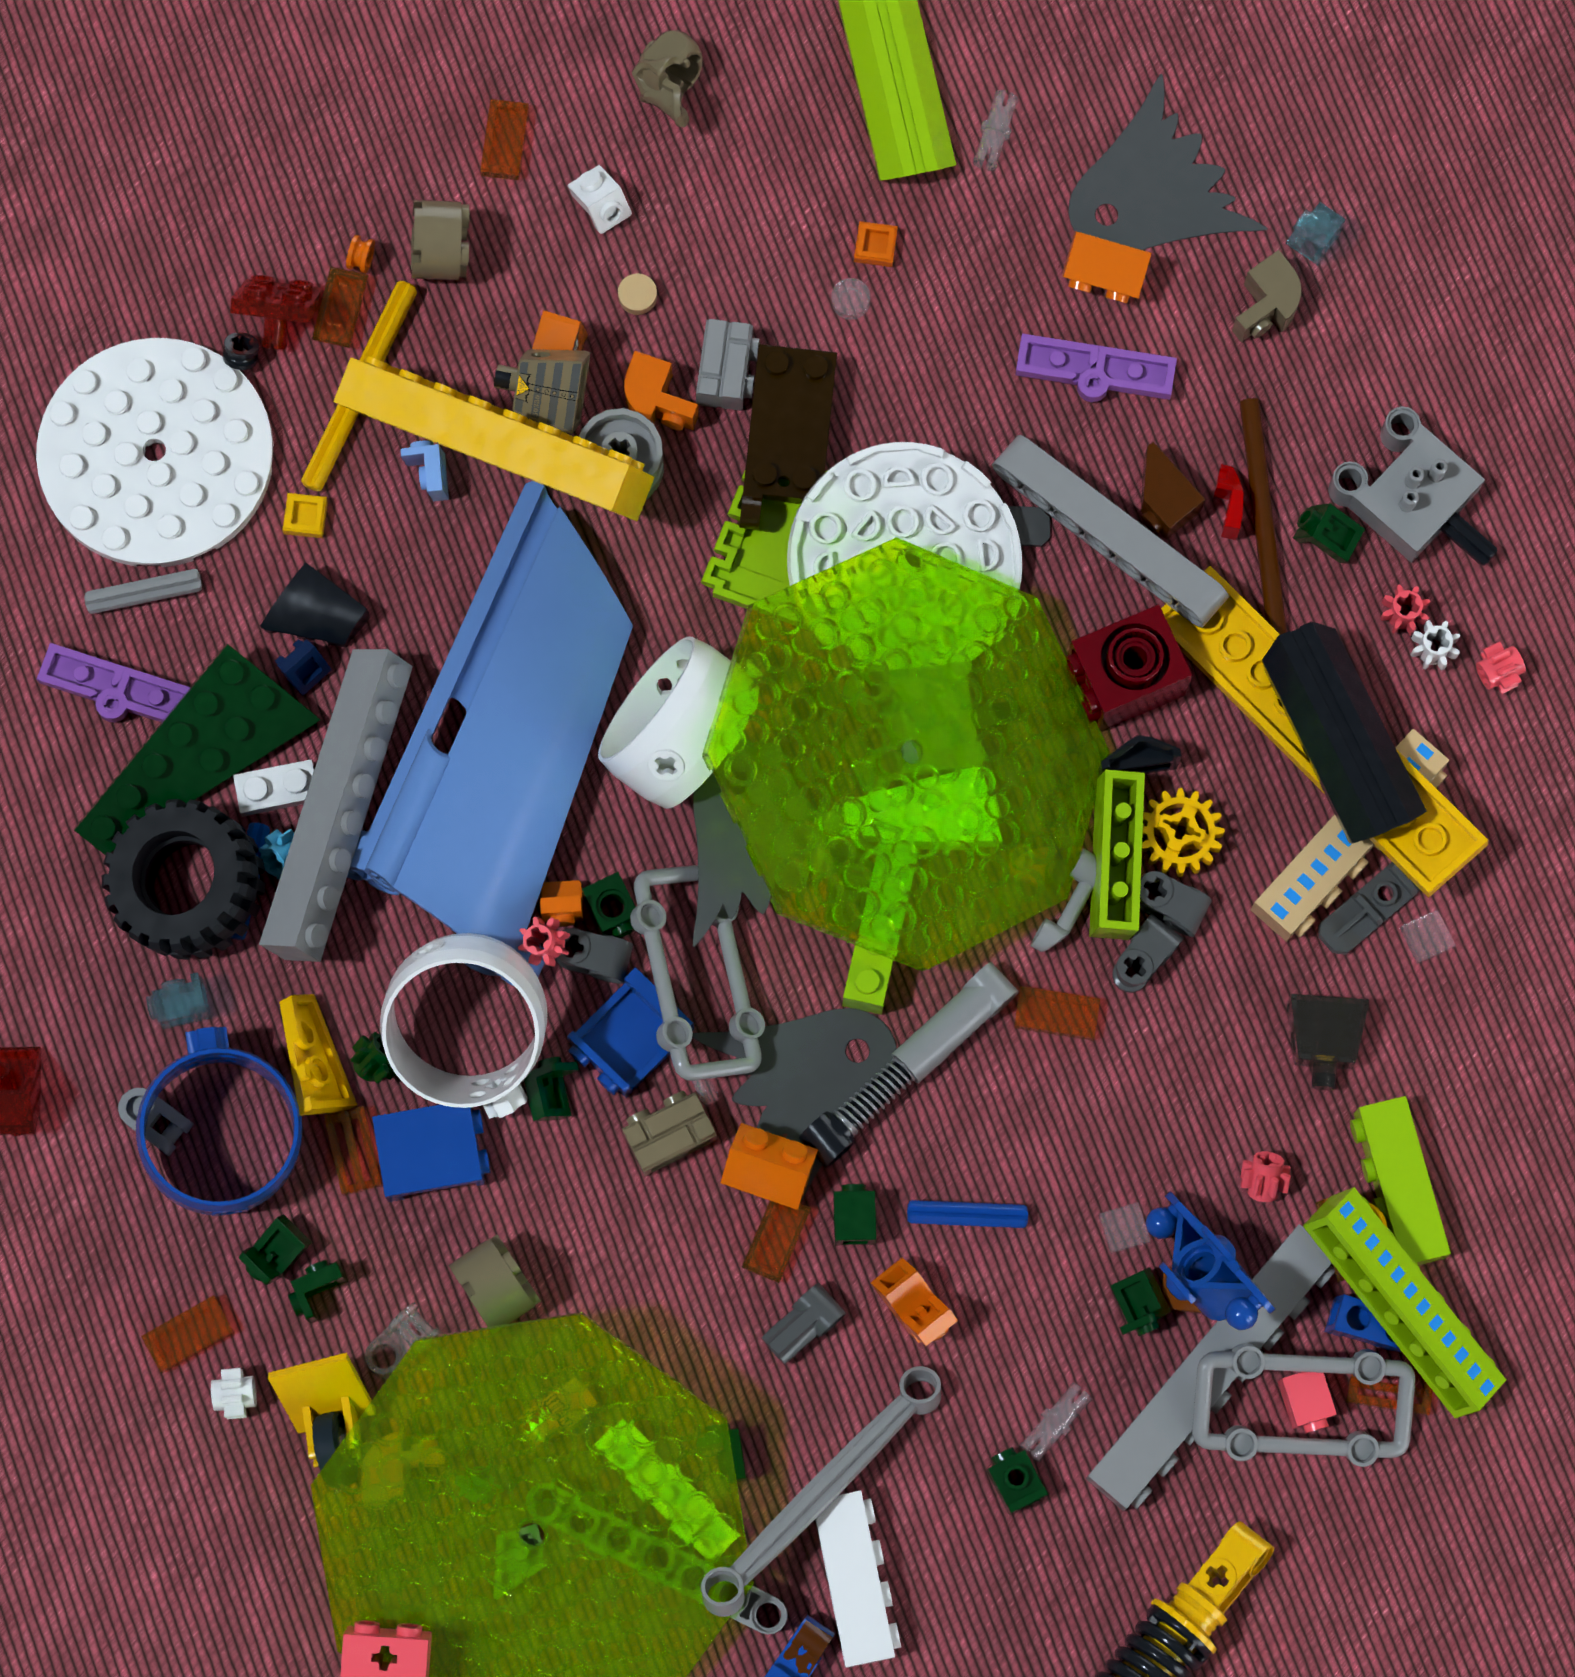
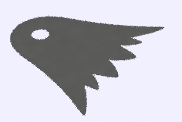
M1162 74L1155 81L1146 100L1129 125L1113 145L1078 181L1069 201L1068 213L1074 231L1140 250L1172 241L1209 234L1268 230L1264 225L1251 218L1223 209V207L1235 201L1236 198L1234 196L1208 192L1223 176L1225 169L1211 164H1192L1197 157L1202 143V135L1200 133L1172 139L1178 124V113L1162 120L1164 111V80ZM1103 204L1114 206L1118 211L1117 221L1109 226L1100 224L1095 217L1096 209Z
M734 744L713 773L693 792V811L698 849V901L693 933V947L707 933L718 915L722 904H724L729 919H733L739 907L742 892L753 907L763 914L768 908L772 896L773 881L795 895H804L803 865H806L816 873L827 876L828 867L824 858L830 860L831 856L837 857L838 862L861 866L864 862L870 863L843 839H840V836L804 798L781 765L767 752L755 746ZM734 771L744 773L748 780L747 789L740 795L730 794L725 787L726 777Z
M852 1008L824 1011L801 1019L765 1026L763 1034L758 1037L762 1053L760 1066L754 1072L740 1074L751 1076L736 1091L732 1101L746 1106H767L760 1117L757 1128L778 1136L787 1134V1139L802 1143L798 1139L799 1136L819 1116L826 1111L835 1113V1111L839 1110V1107H844V1102L850 1103L849 1097L855 1098V1092L860 1093L861 1087L866 1088L865 1083H871V1078H876V1073H881V1068L887 1069L886 1063L892 1064L891 1053L896 1050L895 1040L888 1027L876 1016L863 1010ZM730 1031L693 1033L694 1039L708 1047L735 1056L736 1059L746 1058L743 1043L735 1040L731 1036ZM854 1039L864 1040L869 1046V1056L860 1063L852 1062L845 1053L847 1044ZM817 1158L815 1159L803 1198L823 1165Z

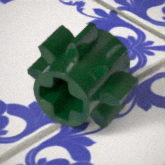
M374 1031L369 1038L362 1035L352 1047L356 1053L350 1061L353 1062L355 1072L362 1079L369 1082L375 1081L377 1084L384 1078L391 1080L395 1076V1072L386 1057L381 1033L378 1034Z

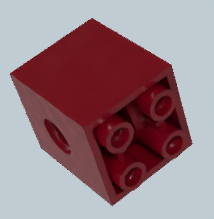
M1159 604L1071 641L1068 655L1066 656L1067 665L1063 667L1068 684L1072 689L1077 687L1083 698L1079 705L1088 724L1094 722L1098 733L1185 696L1193 676ZM1126 665H1133L1138 669H1130Z

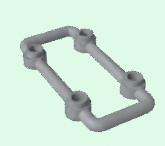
M698 865L652 869L641 872L634 882L637 906L632 910L630 920L633 929L644 935L663 1019V1023L656 1032L659 1046L670 1052L675 1072L685 1080L695 1081L754 1072L760 1066L762 1060L758 1037L764 1032L765 1021L761 1013L751 1008L732 926V921L738 915L739 907L733 919H729L724 904H722L712 925L717 928L736 1012L730 1019L729 1031L735 1040L743 1043L746 1058L691 1065L688 1060L686 1046L690 1044L693 1032L690 1024L678 1015L660 935V929L666 923V912L659 902L652 899L650 886L698 881Z
M1249 1343L1239 1344L1231 1352H1209L1201 1358L1197 1367L1192 1426L1193 1438L1201 1448L1225 1451L1236 1461H1247L1256 1452L1346 1456L1356 1466L1366 1467L1373 1464L1377 1458L1399 1457L1409 1448L1416 1381L1415 1372L1407 1362L1383 1359L1381 1355L1370 1349H1362L1356 1352L1352 1358L1265 1354ZM1231 1368L1238 1376L1244 1379L1255 1378L1263 1370L1353 1374L1357 1380L1366 1385L1376 1384L1384 1376H1398L1394 1440L1392 1442L1377 1441L1364 1431H1354L1345 1440L1256 1436L1250 1429L1242 1425L1232 1426L1224 1434L1209 1433L1214 1369Z

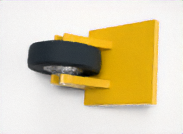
M347 1352L268 1372V1380L298 1434L306 1433L309 1459H314V1468H320L325 1481L332 1488H339L354 1483L358 1477V1457L363 1455L360 1418L376 1414V1407Z

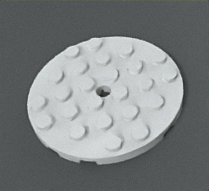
M145 338L121 343L101 351L78 366L64 380L53 395L43 415L37 439L36 461L39 480L48 504L59 522L78 542L96 554L117 563L136 567L137 565L169 567L194 561L193 558L205 554L214 548L216 550L221 548L247 525L262 503L272 475L274 442L270 421L262 400L253 385L240 370L229 367L225 364L221 355L198 344L179 339ZM156 443L164 444L166 453L160 460L151 461L145 457L146 446L149 447Z
M893 442L879 444L856 452L835 464L817 480L804 497L794 518L788 540L787 572L795 605L801 618L816 640L831 655L856 671H861L867 667H878L883 671L962 663L965 666L997 639L1006 626L1005 622L1011 613L1013 604L1017 601L1022 578V550L1018 530L1010 509L1006 503L1002 502L997 492L990 485L991 481L980 470L968 461L964 462L954 455L944 452L945 450L942 448L914 442ZM900 551H907L914 558V568L910 573L900 571L897 565L894 564V560H896V556Z

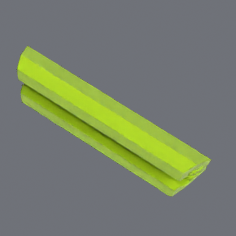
M838 0L879 181L956 166L918 1Z

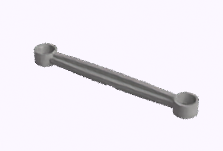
M924 1366L908 1369L900 1379V1395L862 1429L793 1498L730 1568H714L704 1576L701 1582L702 1599L705 1608L710 1613L726 1617L738 1612L745 1600L744 1587L834 1501L878 1455L913 1414H928L938 1407L941 1401V1381L935 1371ZM924 1381L930 1383L935 1388V1391L929 1398L917 1400L911 1398L906 1393V1389L914 1382ZM718 1582H731L737 1587L738 1593L727 1602H716L708 1596L711 1586Z

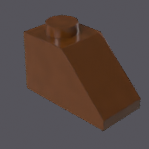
M1152 442L1147 446L1144 456L1140 509L1143 515L1141 518L1151 532L1154 534L1160 532L1167 540L1202 511L1205 498L1162 450Z

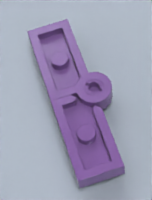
M1022 334L1015 375L1077 385L1079 396L1088 402L1102 400L1108 390L1170 400L1177 358Z
M53 643L49 644L36 679L40 684L96 701V709L104 720L114 723L123 720L128 712L162 722L190 688Z

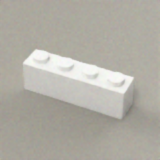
M861 1490L838 1495L815 1521L845 1668L893 1659L895 1658L894 1649L901 1648L897 1623L888 1624L885 1607L893 1606L888 1581L880 1582L877 1566L883 1565L884 1559L880 1540H871L868 1524L876 1523L871 1498L863 1500Z

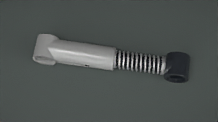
M992 962L986 964L964 985L957 995L891 1053L892 1064L886 1063L887 1069L881 1068V1073H876V1078H871V1083H865L866 1088L861 1087L860 1093L855 1092V1098L849 1097L850 1103L844 1102V1107H839V1110L835 1111V1113L826 1111L805 1129L798 1139L804 1145L818 1149L816 1158L825 1168L833 1165L856 1142L854 1136L857 1135L859 1127L864 1128L862 1125L864 1122L869 1124V1117L874 1119L873 1114L875 1112L880 1114L878 1109L880 1107L885 1109L884 1104H890L889 1099H895L896 1093L901 1094V1088L906 1090V1084L911 1085V1081L917 1084L920 1083L982 1024L1005 1008L1019 991Z

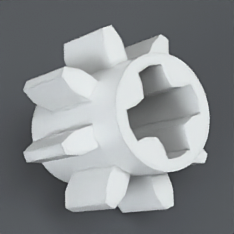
M1427 620L1424 624L1425 634L1414 631L1411 637L1419 645L1413 649L1410 655L1411 657L1419 656L1424 662L1423 669L1425 670L1429 665L1438 664L1442 671L1447 666L1446 656L1456 659L1460 653L1458 649L1452 647L1460 638V634H1451L1447 629V621L1443 622L1441 626H1433L1432 622ZM1433 639L1440 642L1438 651L1430 648Z
M241 1367L221 1369L222 1379L211 1380L213 1410H224V1417L227 1420L246 1418V1408L256 1407L257 1405L254 1376L244 1377Z

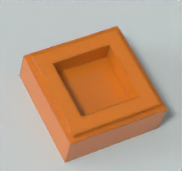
M859 221L854 262L892 267L898 226Z

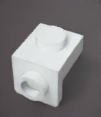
M600 165L583 173L579 178L567 185L573 198L590 215L596 230L600 234L608 231L632 214L621 187Z

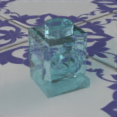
M1319 202L1312 212L1307 209L1303 212L1294 225V232L1288 238L1286 244L1318 265L1340 236L1345 218Z
M199 973L190 974L192 981L190 983H186L185 979L164 982L161 984L162 989L154 990L152 995L146 996L151 1020L158 1019V1023L162 1028L168 1029L212 1019L204 980Z

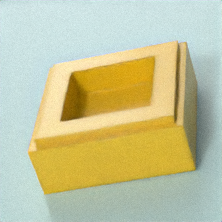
M287 493L283 533L286 535L323 538L328 505L327 497Z

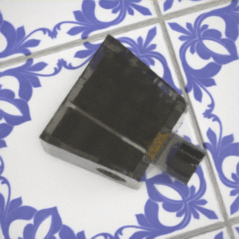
M1301 994L1290 995L1287 1000V1014L1293 1062L1297 1066L1312 1067L1311 1088L1335 1090L1337 1069H1351L1355 1065L1369 999Z

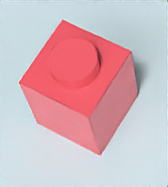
M1301 1372L1284 1377L1278 1381L1292 1429L1303 1427L1306 1434L1329 1427L1327 1419L1334 1417L1337 1413L1324 1373Z

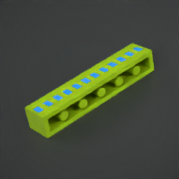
M1355 1187L1330 1196L1303 1225L1305 1230L1454 1418L1480 1411L1506 1381L1493 1359L1483 1351L1472 1337L1470 1330L1461 1323L1446 1304L1444 1297L1435 1290L1421 1272L1418 1264L1409 1257L1397 1242L1393 1232L1383 1224L1371 1209L1367 1199Z

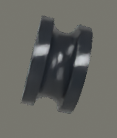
M242 332L228 335L224 340L223 360L225 364L237 370L253 368L258 362V340L254 336Z

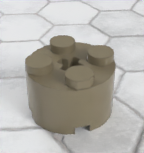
M413 200L412 216H414L411 236V278L438 280L466 278L469 261V242H461V240H467L469 205L461 204L458 201Z
M498 1234L485 1240L448 1265L493 1334L541 1302Z

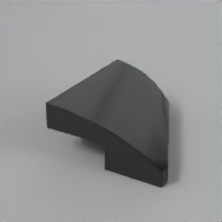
M305 562L278 597L260 627L267 633L273 634V631L296 635L298 639H307L308 641L317 639L326 641L329 645L346 648L370 619V615L366 607Z

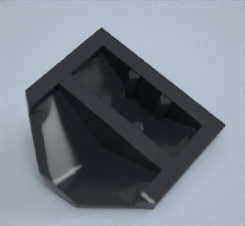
M1136 735L1101 761L1097 777L1105 769L1145 774L1175 770L1182 757L1181 750L1153 737Z

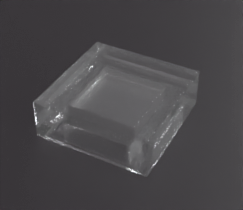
M1438 910L1400 927L1417 964L1451 950L1456 946Z
M1139 1202L1099 1213L1098 1216L1110 1254L1150 1243V1237Z

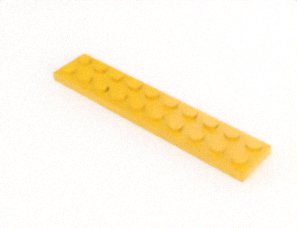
M1209 566L1204 572L1223 586L1229 598L1203 628L1192 624L1167 604L1161 608L1180 650L1324 793L1264 671L1262 659L1280 634L1223 577ZM1397 750L1427 812L1406 824L1369 839L1429 898L1487 847L1489 840Z

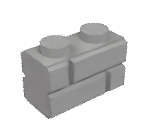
M715 319L706 320L696 389V404L699 406L743 410L744 399H752L755 375H748L750 361L757 362L760 338H753V325L739 322L729 323Z

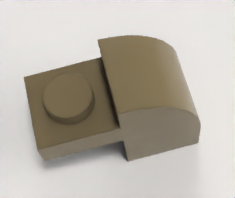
M1277 250L1247 272L1244 286L1257 303L1235 319L1232 332L1241 343L1251 335L1254 339L1262 336L1272 327L1273 323L1271 321L1283 332L1291 324L1301 298L1300 279L1295 269L1283 254Z

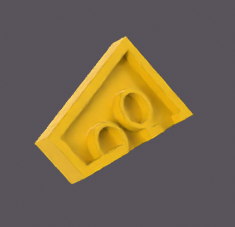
M291 995L281 1000L279 1004L300 1116L345 1112L357 1106L315 995Z

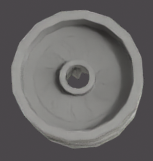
M625 408L609 409L592 417L581 429L579 437L608 450L612 449L645 464L643 471L655 477L646 500L659 487L664 473L662 440L654 423L644 415Z

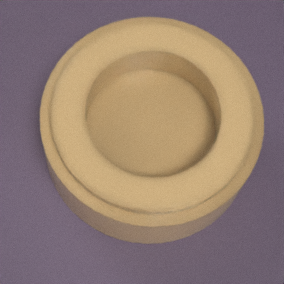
M639 273L625 277L618 287V299L621 307L633 315H642L652 310L657 301V289L653 280Z

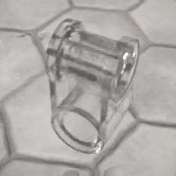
M415 1302L401 1311L389 1326L367 1347L365 1353L366 1364L371 1373L377 1378L385 1380L394 1378L415 1358L427 1351L442 1335L443 1332L439 1328L434 1329L418 1312L419 1306ZM409 1324H412L422 1336H419ZM385 1348L393 1350L396 1353V1360L392 1366L382 1369L374 1365V1356L379 1350Z

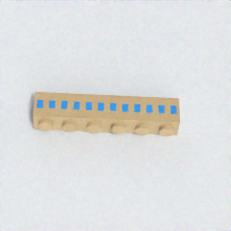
M1412 729L1397 745L1396 749L1436 789L1448 776L1443 772V769L1449 762V759L1415 729ZM1334 814L1254 902L1250 911L1286 942L1294 933L1301 938L1316 921L1311 916L1320 905L1327 909L1342 893L1338 885L1348 875L1354 880L1369 863L1364 856L1373 846L1379 851L1380 849L1370 839L1353 844L1349 843Z

